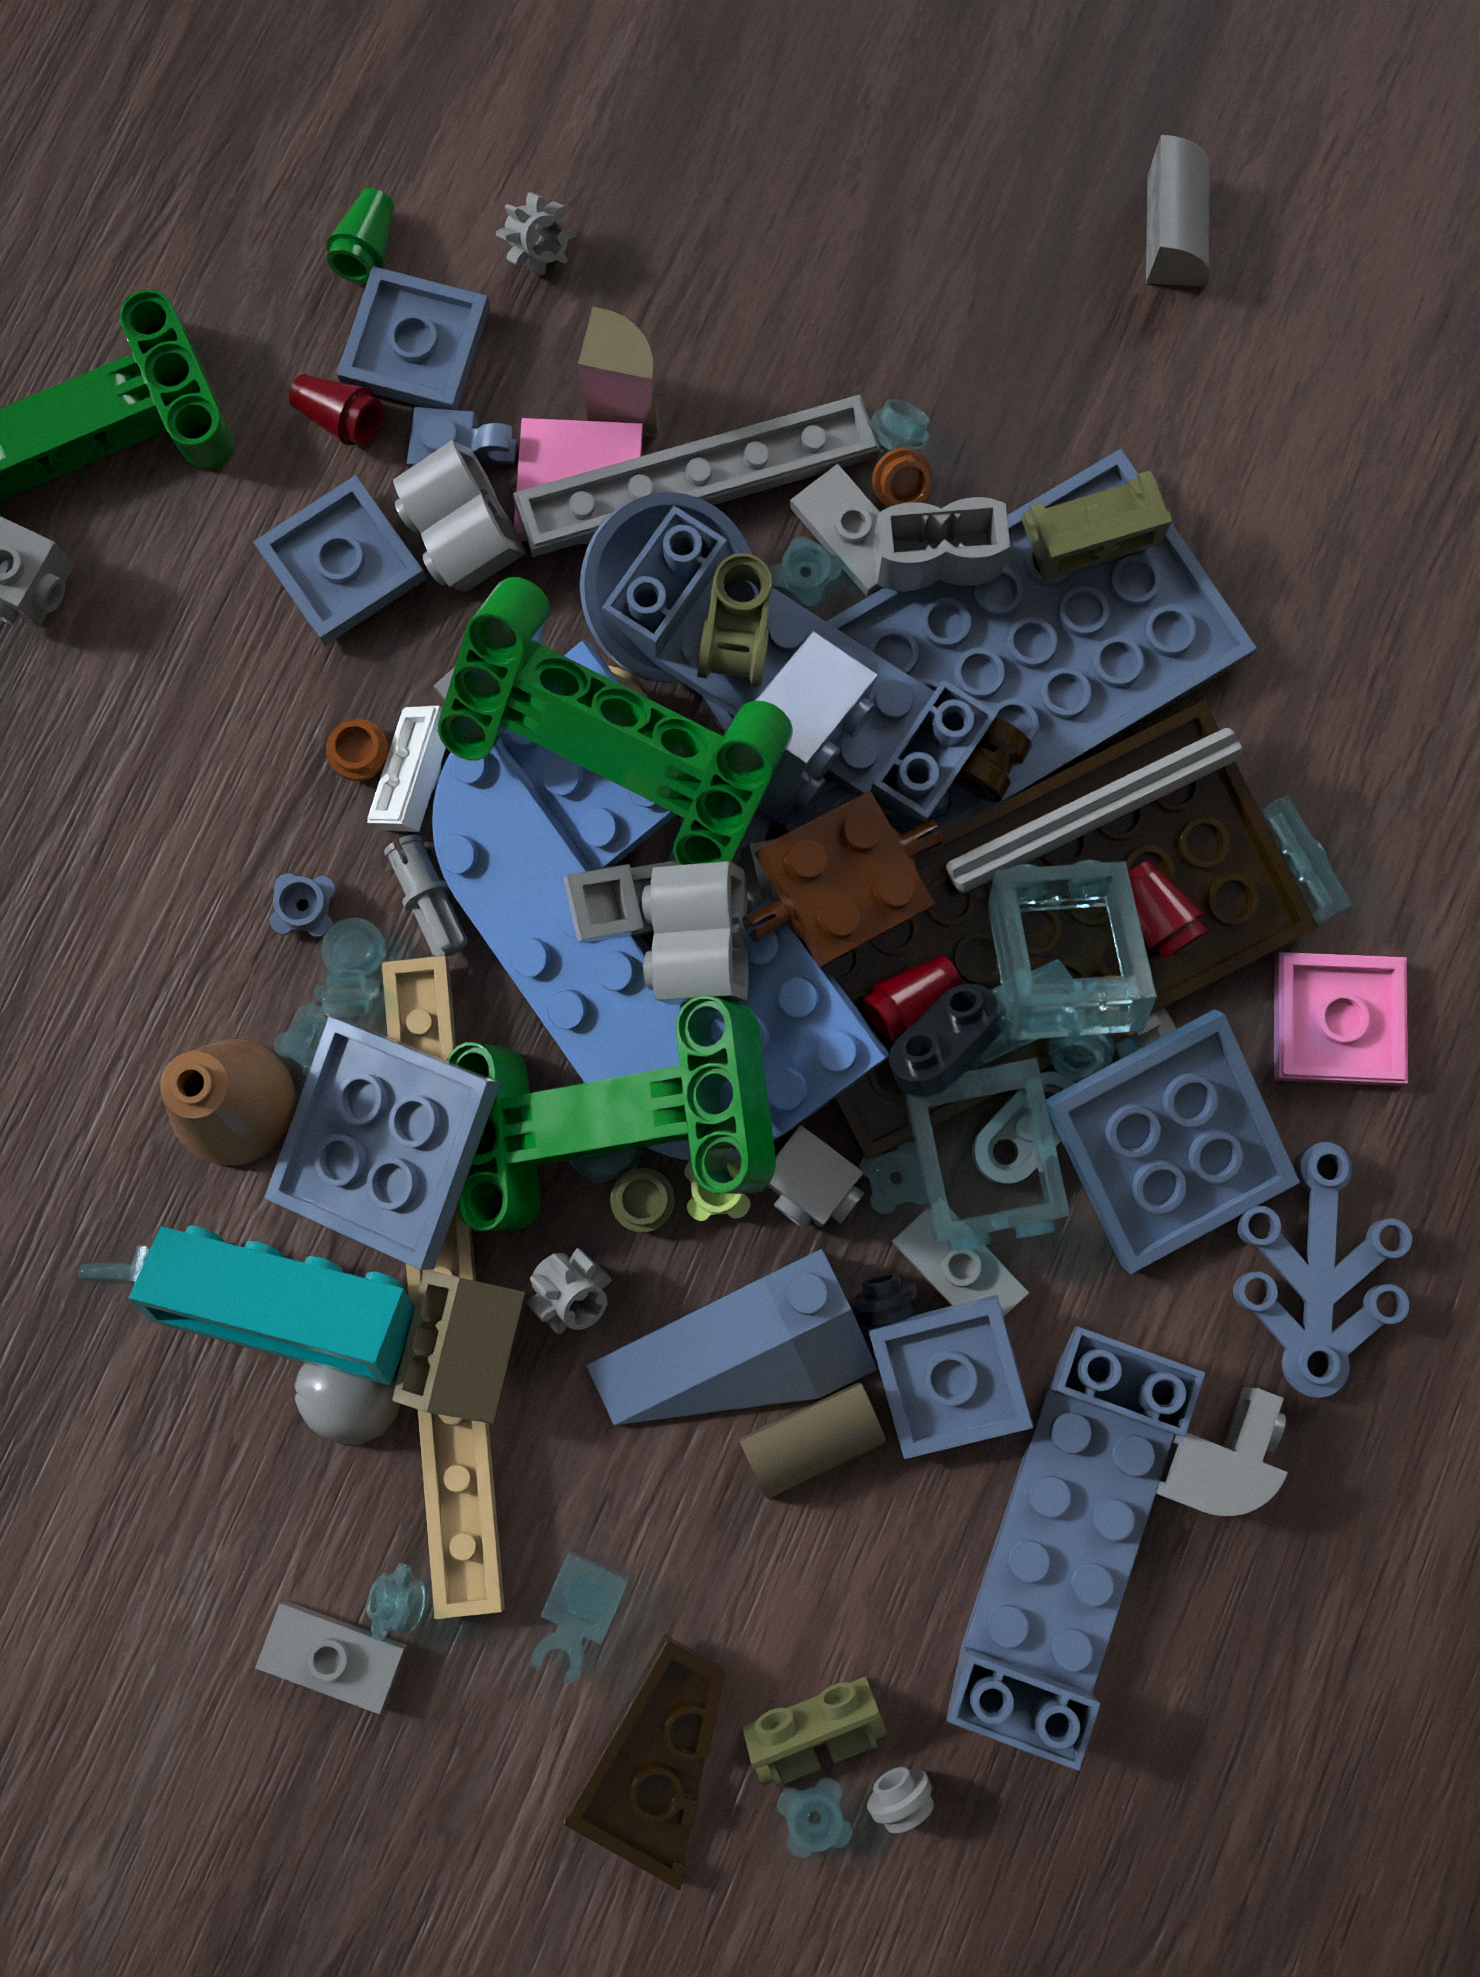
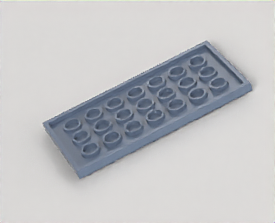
M1122 449L1115 451L1007 515L1010 549L1002 574L994 580L972 586L953 585L938 580L930 586L911 591H896L882 588L826 621L933 691L936 690L942 679L947 680L998 713L996 717L1014 725L1032 742V747L1023 763L1013 766L1010 771L1009 778L1011 784L1000 802H991L967 792L953 781L928 818V820H933L938 827L930 834L919 839V841L940 830L944 832L1052 777L1250 658L1256 651L1257 647L1172 523L1159 546L1043 580L1022 522L1023 513L1029 511V507L1035 504L1043 503L1045 508L1122 486L1128 484L1129 480L1136 479L1138 473ZM702 696L703 704L724 735L735 716ZM824 775L822 778L827 780V783L807 812H803L797 807L781 827L786 834L858 796ZM880 807L889 824L900 835L925 823V821Z

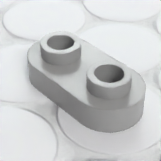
M1042 1072L1027 1080L977 1134L972 1147V1157L979 1173L987 1180L1001 1185L1014 1184L1027 1178L1061 1142L1052 1119L1042 1116L1037 1111L1036 1101L1040 1095L1053 1096L1074 1085L1075 1082L1058 1072ZM998 1141H1007L1014 1147L1015 1158L1012 1163L1004 1165L994 1158L993 1148Z

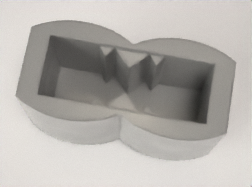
M451 440L393 479L399 499L395 501V508L402 521L411 531L415 533L419 531L427 549V552L423 554V561L432 577L439 584H447L451 588L467 592L526 554L518 533L498 502L485 471L469 447Z
M972 497L957 500L942 509L926 503L912 502L897 504L877 514L873 541L877 585L890 590L911 591L930 586L938 580L953 585L972 586L983 584L999 577L1002 574L1010 549L1006 504L991 498Z
M730 861L653 867L651 885H646L643 890L642 907L646 922L649 925H653L654 930L652 950L647 951L644 956L643 973L648 989L654 991L655 1000L669 1005L686 1004L690 999L697 996H714L730 1001H747L749 966L745 937L746 930L742 921L743 917L747 915V891L744 869Z

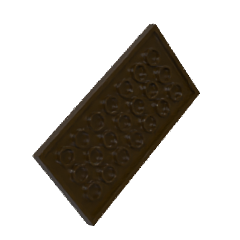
M1205 700L942 832L943 843L941 845L935 846L913 858L916 871L934 900L935 905L922 914L826 965L889 1053L895 1042L889 1043L875 1030L864 1012L862 1000L872 994L871 986L927 961H932L939 955L945 956L954 965L963 984H978L990 989L997 997L1003 1018V1028L998 1038L948 1089L937 1095L916 1097L902 1091L895 1081L888 1058L834 1098L865 1160H869L1102 1040L1095 1033L1093 1025L1088 1019L1087 1001L1091 991L1097 987L1098 983L1105 976H1123L1129 983L1140 987L1144 997V1017L1318 928L1236 762L1214 771L968 892L959 893L948 876L946 865L949 861L1219 731ZM1149 859L1153 861L1157 869H1160L1204 912L1200 919L1208 929L1205 934L1165 960L1156 947L1151 950L1149 949L1125 896V890L1118 882L1128 872ZM928 1051L921 1052L918 1056H923L927 1054Z

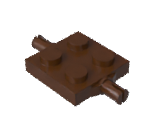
M871 791L858 796L761 846L754 855L771 883L774 902L750 915L744 916L742 921L745 930L765 920H769L754 928L748 934L754 942H758L763 937L788 925L789 929L803 939L819 969L922 914L935 905L934 900L916 871L913 858L935 846L941 845L943 843L941 830L919 841V839L930 834L938 827L933 820L929 819L920 826L900 835L889 824Z

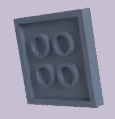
M1215 1009L1043 1101L1121 1267L1130 1275L1238 1217L1250 1208L1256 1207L1300 1183L1224 1013Z
M329 1016L264 1199L419 1270H434L500 1082L345 1019Z

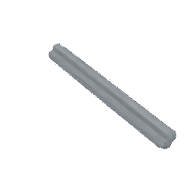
M1231 728L1221 729L949 861L946 865L948 876L959 893L968 892L1239 760L1243 756L1242 746Z

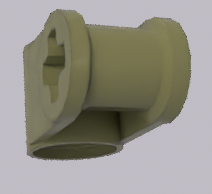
M748 553L733 554L725 558L717 567L713 580L708 620L704 622L697 672L698 678L707 679L710 673L749 678L751 685L761 686L769 629L766 626L772 590V576L767 565L757 556ZM744 579L754 584L759 594L749 602H738L731 599L724 588L734 580Z

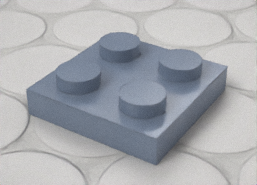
M372 266L337 371L339 381L367 387L373 394L426 408L458 410L491 308L488 296Z
M356 475L253 541L324 646L427 579L421 566Z
M998 1294L910 1316L895 1323L870 1326L871 1342L904 1459L1033 1428V1420Z

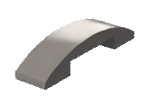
M773 840L750 843L737 850L732 860V863L744 869L747 891V915L768 898H773L771 883L754 855L761 846ZM675 860L630 868L629 864L564 876L563 880L577 941H600L654 933L653 925H649L644 917L642 907L643 890L646 885H651L653 867L676 866L679 863Z

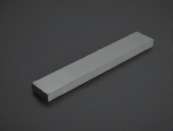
M856 395L514 492L513 502L531 555L535 557L591 541L598 527L610 514L625 503L645 495L661 492L684 493L715 505L826 473L837 463L841 468L875 459L879 454L880 447L861 395Z

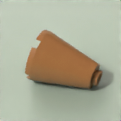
M220 1040L183 1053L166 1066L161 1077V1096L176 1136L192 1154L217 1165H247L268 1156L278 1147L277 1144L290 1127L297 1107V1089L289 1068L272 1051L248 1040Z

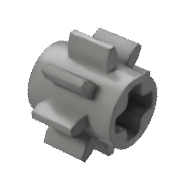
M528 192L526 205L514 207L506 204L504 206L508 217L505 222V228L497 230L496 236L508 241L512 247L506 257L508 262L519 267L528 260V266L531 271L544 275L546 263L557 260L565 264L568 261L564 252L568 245V239L576 237V232L566 228L561 221L567 210L564 205L553 201L545 207L543 196ZM535 226L537 233L540 235L538 241L535 234L532 232Z
M577 1248L571 1257L563 1253H554L545 1258L537 1266L533 1275H531L532 1287L537 1294L527 1301V1305L542 1322L546 1321L557 1334L561 1335L567 1326L574 1330H582L597 1322L604 1313L608 1302L602 1288L607 1286L612 1280L582 1249Z

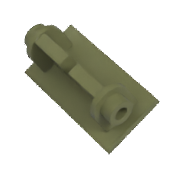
M866 1676L850 1683L842 1682L831 1685L818 1696L788 1708L769 1710L756 1721L742 1726L753 1770L756 1769L762 1786L775 1782L777 1788L787 1782L821 1769L814 1747L826 1743L833 1762L837 1763L866 1750L877 1748L876 1740L888 1735Z

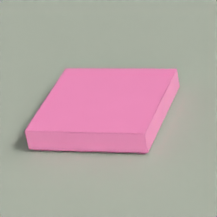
M522 418L516 492L641 457L644 435L643 423ZM515 508L514 528L520 540L527 541ZM587 541V542H584V543H580V544H589L590 541Z
M1287 952L1276 954L1274 956V1081L1388 1086L1408 1084L1407 957Z

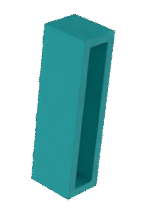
M160 1226L128 1297L150 1322L314 1366L332 1369L386 1385H391L404 1351L415 1308L404 1289V1285L386 1274L367 1272L365 1278L343 1273V1269L340 1266L320 1257L308 1256L304 1262L284 1258L279 1250L261 1242L247 1241L244 1247L225 1243L224 1239L218 1234L198 1226H188L185 1232Z

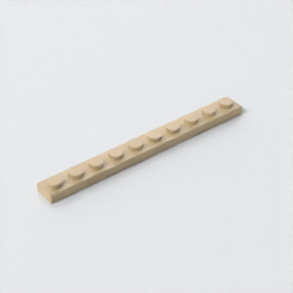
M446 956L382 962L388 1037L447 1061L449 1054L456 1048L449 960ZM456 1206L435 1268L430 1271L476 1281L472 1228L467 1226L462 1220ZM406 1264L408 1296L415 1306L424 1270H419ZM418 1410L434 1618L443 1619L502 1612L505 1606L489 1423Z

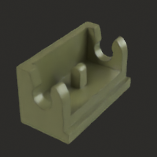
M1150 470L1137 474V478L1129 480L1128 484L1045 508L1043 503L1032 505L1029 507L1030 510L1024 512L1022 516V522L1043 580L1159 546L1172 523L1170 512L1166 510L1158 485Z

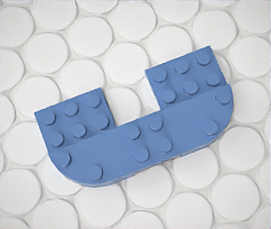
M581 641L564 655L621 685L592 643ZM506 729L487 757L479 761H469L457 757L451 752L441 771L433 803L432 827L436 856L447 885L584 1083L679 1066L676 1019L685 1004L669 1005L655 1000L654 991L648 989L644 979L643 962L646 952L651 949L641 935L578 942L563 877L568 874L614 867L677 814ZM773 898L765 900L748 915L773 903ZM765 920L745 932L749 966L747 1001L735 1002L749 1007L755 1014L759 1025L773 1141H776L888 1059L889 1052L826 965L819 969L803 939L789 929L788 925L763 937L758 942H754L748 934L754 928L769 921ZM722 1014L714 1020L711 1026V1036L715 1044L721 1039L724 1032L725 1022ZM729 1080L723 1084L719 1092V1102L724 1111L730 1106L733 1099V1089ZM689 1140L648 1147L666 1156L691 1161ZM736 1147L730 1152L728 1159L740 1156Z

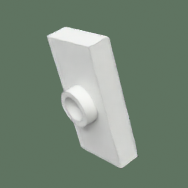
M423 706L404 707L402 709L369 811L368 824L384 831L419 832L431 793L437 786L442 771L441 761L446 747L441 742L438 734V722L443 707Z

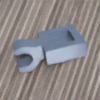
M415 407L407 465L410 469L451 440H454L469 447L479 462L512 466L515 465L518 442L517 439H511L512 426L488 423L478 428V420L474 411Z

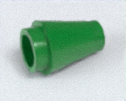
M374 188L363 189L359 198L356 199L326 241L328 265L337 275L348 281L367 283L372 266L383 269L392 213L395 208L392 199L384 192Z

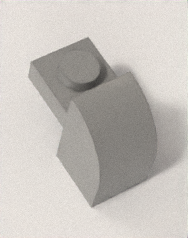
M1243 1387L1223 1446L1186 1433L1185 1437L1174 1435L1156 1494L1217 1516L1242 1515L1263 1506L1277 1493L1288 1473L1263 1463L1266 1451H1275L1284 1432L1286 1416L1279 1413L1284 1398L1260 1388Z

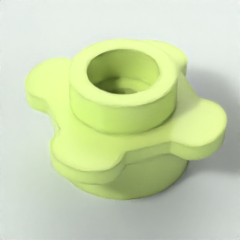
M740 1156L728 1159L727 1162L729 1174L733 1179L739 1174L742 1159ZM691 1161L688 1162L685 1167V1176L691 1182L692 1198L687 1203V1211L692 1218L698 1221H705L711 1215L728 1214L734 1219H739L747 1214L750 1209V1199L745 1194H715L703 1188L695 1178Z

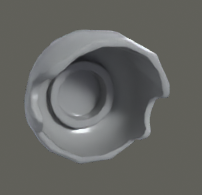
M304 1363L298 1371L294 1385L296 1390L294 1398L298 1411L309 1428L319 1436L335 1443L361 1446L382 1436L398 1416L400 1403L392 1401L398 1377L396 1374H394L391 1385H386Z

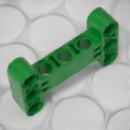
M141 290L127 297L122 304L119 318L121 327L133 352L132 354L0 409V501L165 431L169 433L188 464L196 469L209 471L218 469L228 462L233 455L235 446L232 431L192 340L176 310L165 295L155 290ZM164 325L158 332L146 335L154 326ZM188 375L179 385L168 386L171 380L177 376ZM211 426L209 431L202 437L190 439L192 433L199 427ZM0 506V516L5 518Z
M508 577L500 581L466 627L438 722V734L445 747L457 757L469 761H479L488 756L505 730L509 729L685 818L673 848L675 859L679 865L732 862L792 740L793 727L791 720L785 712L776 705L765 701H751L739 709L724 736H721L541 645L550 617V605L546 595L530 580L520 577Z
M697 996L690 999L681 1008L676 1019L679 1066L534 1093L529 1091L525 1061L517 1051L508 1047L466 1042L457 1046L449 1054L448 1062L482 1076L484 1068L488 1063V1078L500 1082L457 1204L462 1220L474 1230L520 1231L529 1227L536 1220L540 1211L541 1193L538 1165L689 1140L693 1172L703 1188L712 1193L754 1194L762 1191L773 1178L776 1157L760 1031L755 1014L749 1007L739 1002L714 996ZM722 1014L725 1022L724 1032L721 1039L715 1044L711 1036V1026L714 1020ZM729 1080L733 1089V1099L730 1106L724 1111L719 1102V1092L723 1084ZM494 1126L496 1140L493 1148H491L490 1132ZM736 1147L742 1161L739 1174L733 1179L729 1174L727 1162L730 1152ZM499 1190L501 1191L503 1198L500 1213L498 1212L496 1206V1199Z

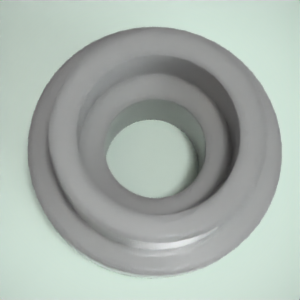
M905 1767L894 1768L883 1774L875 1782L873 1793L867 1803L868 1811L874 1821L884 1824L891 1833H902L911 1830L921 1824L933 1810L934 1801L930 1796L932 1783L927 1774L922 1770H908Z

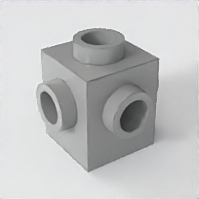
M1 516L0 621L13 625L18 617L40 628L46 615L56 610L65 594V582L75 564L54 541Z

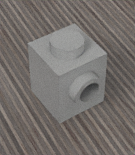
M801 1124L776 1156L775 1173L771 1182L767 1185V1187L780 1196L774 1206L803 1229L806 1228L811 1220L822 1228L830 1217L841 1224L864 1194L855 1186L863 1172Z

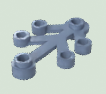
M1321 1142L1305 1148L1299 1153L1294 1164V1170L1300 1181L1298 1184L1310 1193L1306 1262L1280 1233L1281 1222L1278 1215L1272 1209L1265 1206L1253 1207L1241 1214L1237 1220V1232L1240 1238L1246 1244L1256 1246L1304 1301L1303 1328L1276 1300L1278 1295L1277 1285L1268 1274L1263 1272L1245 1273L1236 1280L1233 1287V1296L1236 1303L1244 1310L1253 1312L1285 1349L1282 1357V1370L1290 1386L1305 1396L1318 1398L1336 1393L1345 1384L1350 1371L1348 1355L1383 1324H1395L1402 1321L1409 1311L1408 1296L1400 1287L1392 1284L1377 1285L1369 1289L1365 1294L1363 1300L1364 1307L1332 1331L1333 1304L1385 1259L1398 1258L1405 1255L1412 1244V1234L1405 1223L1397 1219L1380 1220L1370 1226L1366 1239L1335 1265L1338 1191L1343 1189L1351 1179L1352 1162L1343 1148L1329 1142ZM1322 1156L1330 1157L1337 1166L1336 1175L1332 1180L1323 1178L1317 1170L1318 1160ZM1254 1214L1262 1215L1269 1225V1231L1262 1239L1254 1237L1248 1227L1249 1220ZM1386 1226L1395 1230L1398 1235V1245L1392 1251L1386 1250L1381 1245L1379 1239L1380 1232ZM1252 1279L1260 1281L1265 1288V1298L1257 1305L1251 1303L1245 1295L1246 1284ZM1383 1292L1392 1295L1396 1303L1395 1311L1388 1317L1383 1316L1377 1309V1298ZM1316 1351L1322 1353L1327 1360V1370L1319 1377L1312 1375L1307 1366L1309 1356Z

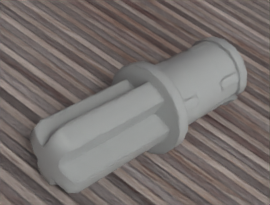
M413 834L399 838L398 840L403 850L399 851L397 845L392 842L385 848L384 854L390 861L406 895L403 898L402 904L406 911H413L435 957L455 955L462 951V948L467 944V937L448 899L451 890L446 881L439 879L424 847L422 837Z

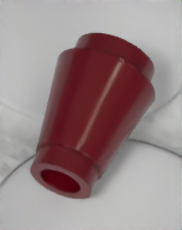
M307 374L299 375L291 386L289 392L291 407L300 411L304 416L344 445L351 446L356 443L362 446L367 445L379 432L383 421V405L379 399L374 397L369 388L312 377Z
M1151 859L1143 862L1119 879L1118 882L1125 890V896L1149 949L1151 950L1156 947L1164 960L1208 931L1200 919L1204 912L1160 869H1157Z
M939 955L932 961H927L871 986L872 994L862 1000V1006L875 1030L886 1041L893 1043L943 993L953 987L963 985L954 965L945 956Z

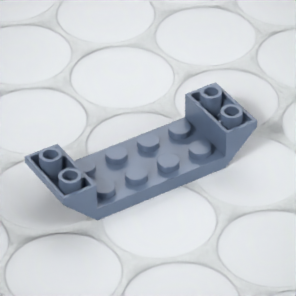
M673 506L602 606V612L656 666L733 716L736 715L744 704L755 701L814 631L878 675L868 697V700L875 704L872 714L855 737L845 732L835 745L840 748L839 754L825 775L856 796L871 791L880 807L926 822L998 713L945 679H942L935 691L931 690L773 587L766 626L769 629L761 686L751 685L749 678L710 673L707 679L698 678L697 672L704 622L708 620L715 572L727 556V539L681 509ZM744 579L734 580L724 588L727 595L738 602H749L759 594L756 586Z
M1075 1326L1045 1388L962 1640L946 1719L947 1722L1080 1771L1101 1704L1092 1694L1173 1437L1174 1435L1186 1436L1206 1372Z

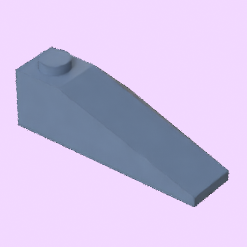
M822 1249L586 1365L614 1425L819 1399L877 1370L852 1309Z

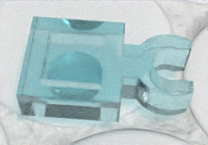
M570 1550L540 1617L557 1624L555 1632L546 1635L536 1646L532 1655V1667L539 1670L546 1659L547 1652L552 1649H562L570 1658V1667L565 1674L564 1682L572 1684L579 1676L585 1662V1652L581 1644L583 1638L586 1637L602 1644L630 1577Z

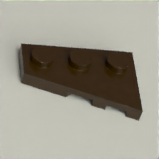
M665 1634L562 1814L563 1825L678 1890H681L685 1871V1854L690 1830L694 1827L699 1803L697 1796L705 1758L709 1755L725 1677V1671L722 1666Z

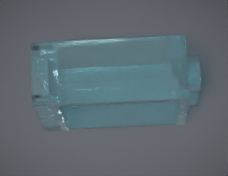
M1085 860L1074 865L1047 867L1023 864L1010 869L995 870L988 901V912L1012 1040L1144 1031L1156 999V993L1126 861L1102 863L1096 860ZM1107 906L1122 976L1034 982L1020 912Z
M1037 1058L964 1072L948 1089L929 1097H916L903 1091L933 1239L935 1241L943 1242L949 1240L952 1251L967 1250L991 1244L988 1232L1014 1227L1016 1238L1037 1236L1056 1231L1053 1219L1070 1216ZM1021 1089L1045 1202L951 1220L928 1107Z

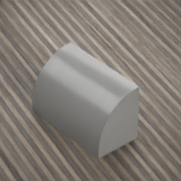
M1161 135L1147 175L1146 284L1206 286L1209 279L1210 160L1205 150L1196 143L1176 136Z

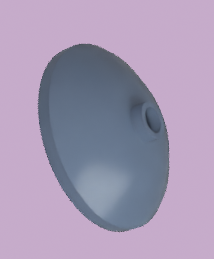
M676 492L645 495L625 503L610 514L598 527L587 547L580 577V595L584 616L600 648L614 663L625 671L644 680L658 683L682 682L656 666L602 612V606L671 508L676 506L726 538V558L737 553L752 555L742 533L727 515L705 500Z

